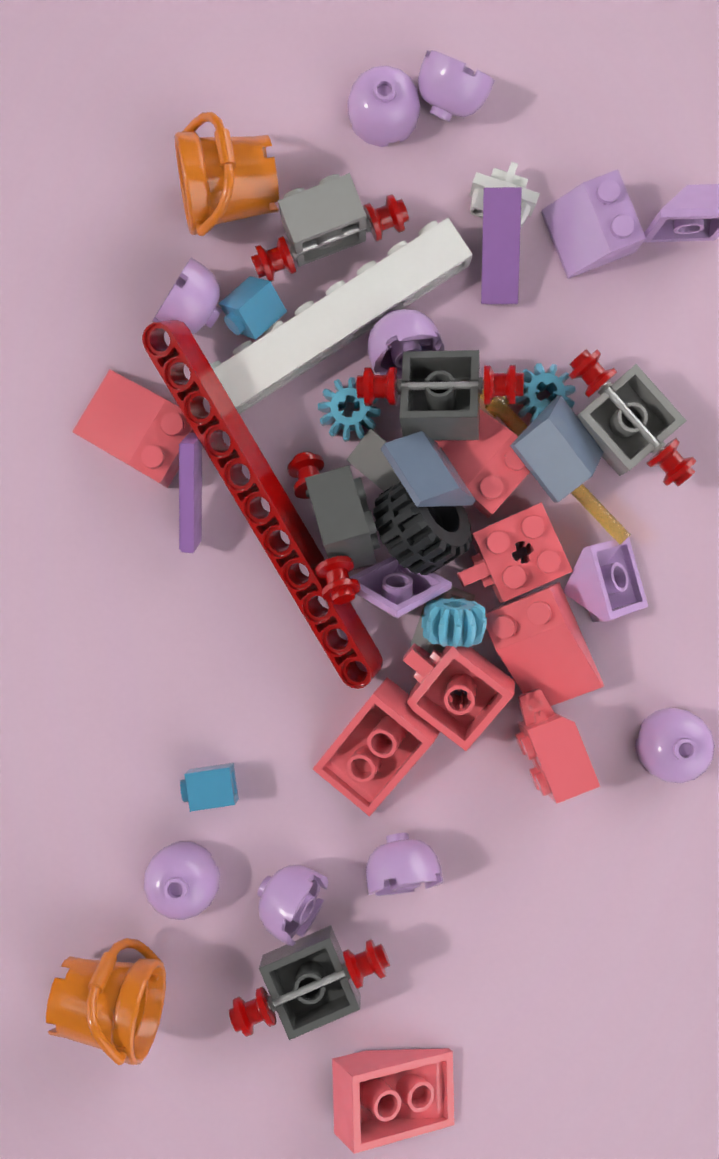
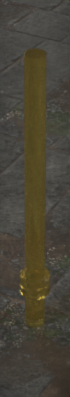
M482 389L483 393L480 394V398L484 401V389ZM494 397L491 404L486 405L485 409L494 418L499 417L519 437L528 426L509 407L510 404L506 397ZM583 484L571 492L619 545L631 535Z

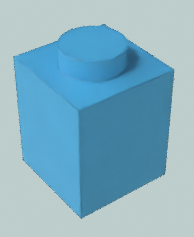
M249 276L218 303L226 315L224 322L227 327L236 335L241 334L253 339H257L287 312L271 281Z
M234 763L189 769L184 774L185 779L180 781L182 801L189 803L190 812L232 806L239 800Z

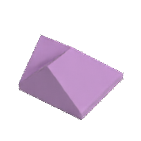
M719 184L685 186L659 211L644 232L646 237L644 242L716 240L719 237Z
M629 536L583 548L563 591L564 594L590 612L592 622L609 621L648 607Z
M390 557L350 577L357 579L360 583L361 589L357 593L358 596L396 619L447 592L452 586V582L434 572L428 575L410 572L407 567H402L395 557Z

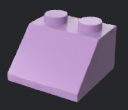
M618 169L583 182L541 211L568 279L635 253L646 239Z

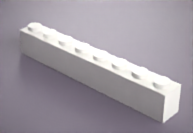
M446 218L439 224L436 220L428 223L418 232L419 236L411 242L407 243L404 240L397 243L388 251V256L380 262L376 263L373 260L366 263L357 271L356 274L358 276L345 283L342 280L335 283L326 291L327 296L314 303L311 300L304 303L295 311L296 316L287 322L277 321L264 332L265 336L256 342L246 341L234 349V356L225 362L215 361L211 363L212 369L238 413L241 414L371 330L389 311L402 310L470 265L473 254L450 219Z

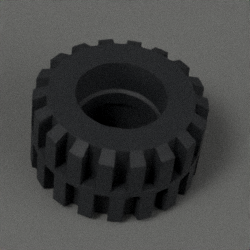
M401 481L376 498L373 516L376 519L375 526L380 534V539L387 547L390 555L393 558L395 557L402 567H407L410 572L414 574L420 573L421 575L431 574L469 550L470 543L472 542V534L470 532L472 528L463 506L416 507Z

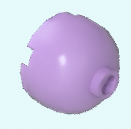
M427 50L418 76L420 94L427 103L432 105L430 113L450 122L452 115L466 117L479 110L489 96L495 82L493 78L478 69L474 75V71L466 67V63L433 50L431 52Z
M391 66L373 67L361 73L352 85L347 102L348 116L355 134L366 143L385 147L389 143L406 140L414 131L420 115L419 93L411 77L401 69Z
M191 257L152 322L178 320L185 323L192 334H196L204 325L211 328L222 311L217 306L220 297V287L214 274Z
M402 309L389 311L374 325L369 334L367 350L371 365L376 374L379 372L380 375H386L389 367H396L398 379H402L403 352L444 351L445 346L436 326L429 317L417 310Z
M665 708L655 711L642 722L635 748L638 759L647 772L662 781L672 783L692 781L706 772L713 760L715 744L711 731L701 718L687 710Z
M397 833L387 836V843L373 851L369 856L366 866L368 895L374 893L376 896L414 892V889L420 887L422 882H425L426 889L443 883L441 866L433 849L421 840L409 839L408 833Z
M178 841L164 847L153 856L145 871L144 891L149 904L157 913L168 919L185 920L199 915L211 905L219 889L220 872L211 857L212 855L206 848L194 842Z
M289 865L277 871L272 877L267 876L262 881L257 893L261 897L258 908L260 920L265 929L287 945L293 946L296 944L292 938L295 934L303 937L307 933L323 904V899L316 898L320 892V887L327 890V877L301 865Z

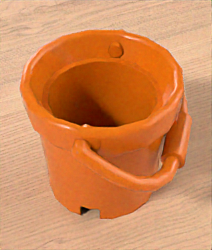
M202 112L182 132L175 134L178 173L190 234L204 236L217 224L279 211V208L274 203L279 200L275 158H267L266 147L272 146L269 135L230 137V132L225 128L222 119L213 112ZM205 122H211L216 130L214 132L215 137H199L195 131Z
M124 938L114 943L108 952L103 953L100 960L69 956L60 966L70 968L65 979L55 977L51 986L46 1009V1023L56 1025V1027L48 1031L49 1035L66 1038L101 1049L117 1065H122L123 1063L140 1065L150 1051L160 1024L166 992V970L164 963L144 943L138 939ZM125 948L135 949L146 958L138 959L135 963L116 962L118 953Z

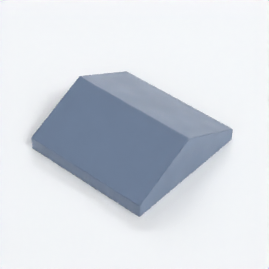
M561 395L556 396L510 445L554 503L560 502L591 478L604 453Z
M423 431L384 443L381 447V451L416 507L470 506L476 501L440 445Z

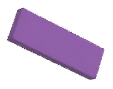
M522 187L484 188L481 304H518Z
M189 433L179 444V550L184 553H194L202 541V444L195 433Z

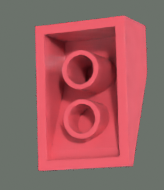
M112 370L108 371L72 431L166 488L169 487L179 470L180 442L189 433H195L179 406Z
M480 409L479 440L434 441L440 445L476 501L473 503V506L489 518L530 471L510 446L518 436Z
M560 582L485 613V617H487L486 629L495 650L523 694L535 689H541L550 706L604 687Z
M388 677L313 767L316 773L369 817L429 749L440 733L439 730L411 709L407 703L409 694Z
M449 1048L365 1050L332 1058L334 1134L354 1154L454 1125L453 1051Z

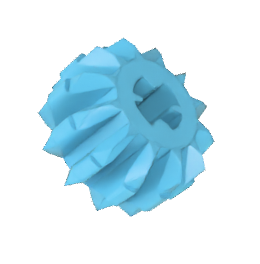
M537 363L534 366V374L527 369L523 370V396H516V404H513L524 405L519 411L518 416L523 418L529 412L532 414L531 424L556 396L560 395L572 408L575 402L567 396L576 391L575 386H564L563 384L569 378V373L565 372L560 377H557L555 375L557 371L556 364H552L547 373H545L541 363ZM549 391L551 395L542 401L536 396L539 392Z
M354 377L349 378L348 388H343L342 382L337 379L334 381L336 393L329 389H324L322 392L325 399L329 402L318 403V410L328 413L320 418V423L322 426L334 423L329 430V435L332 437L336 436L340 429L344 430L343 440L349 442L350 431L355 430L357 437L361 440L365 436L361 426L374 430L376 424L369 417H379L381 409L365 406L364 398H357ZM375 398L373 404H375L379 400V398ZM347 402L354 403V409L358 407L360 409L359 411H353L352 417H345L344 410L339 412L340 408H346Z
M453 597L451 599L439 598L438 600L427 602L421 620L424 638L432 644H441L443 647L453 646L455 648L460 646L470 647L481 643L487 625V617H485V608L476 601H467L465 598L455 599Z

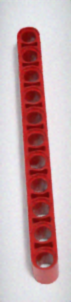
M167 320L149 324L144 329L142 342L156 369L340 678L351 688H364L383 666L381 653L351 602L335 605L332 601H327L329 608H325L320 604L318 596L323 598L322 589L327 585V581L317 577L315 568L325 558L185 323L178 320ZM165 331L168 333L170 337L169 346L166 344L164 340ZM184 365H186L189 368V380L186 378L184 374ZM204 398H206V400L210 404V413H208L204 408ZM223 431L230 438V446L223 440ZM242 465L249 469L250 479L246 478L243 474ZM261 498H264L269 503L270 512L263 508ZM280 530L288 535L290 544L282 540ZM299 563L308 569L309 576L301 572ZM337 629L344 631L348 640L341 638ZM356 661L361 662L366 667L367 672L359 669Z

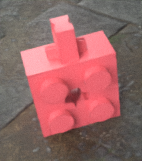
M541 502L472 533V543L477 552L476 555L471 557L474 566L457 573L462 587L480 579L484 588L492 585L499 603H503L571 573L573 570ZM515 544H520L519 548L525 547L528 554L524 556L525 562L523 564L521 559L514 560L512 557V553L516 551Z
M414 643L403 657V661L416 671L413 677L418 681L410 690L407 699L408 705L416 714L465 751L471 747L514 696L515 680L472 647L460 646L455 648L453 646H446L441 653L434 650L430 654ZM457 689L458 691L462 689L467 692V695L465 696L464 692H462V696H459L454 692Z
M535 689L518 696L523 721L517 723L520 733L515 734L522 754L526 755L533 762L534 768L529 769L536 789L540 790L543 796L548 795L557 804L600 787L575 722L555 713L541 689Z

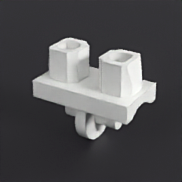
M511 161L508 172L494 168L491 177L476 172L469 195L472 196L470 214L483 218L484 188L522 187V227L527 217L532 215L540 193L526 189L528 179L515 175L518 163Z

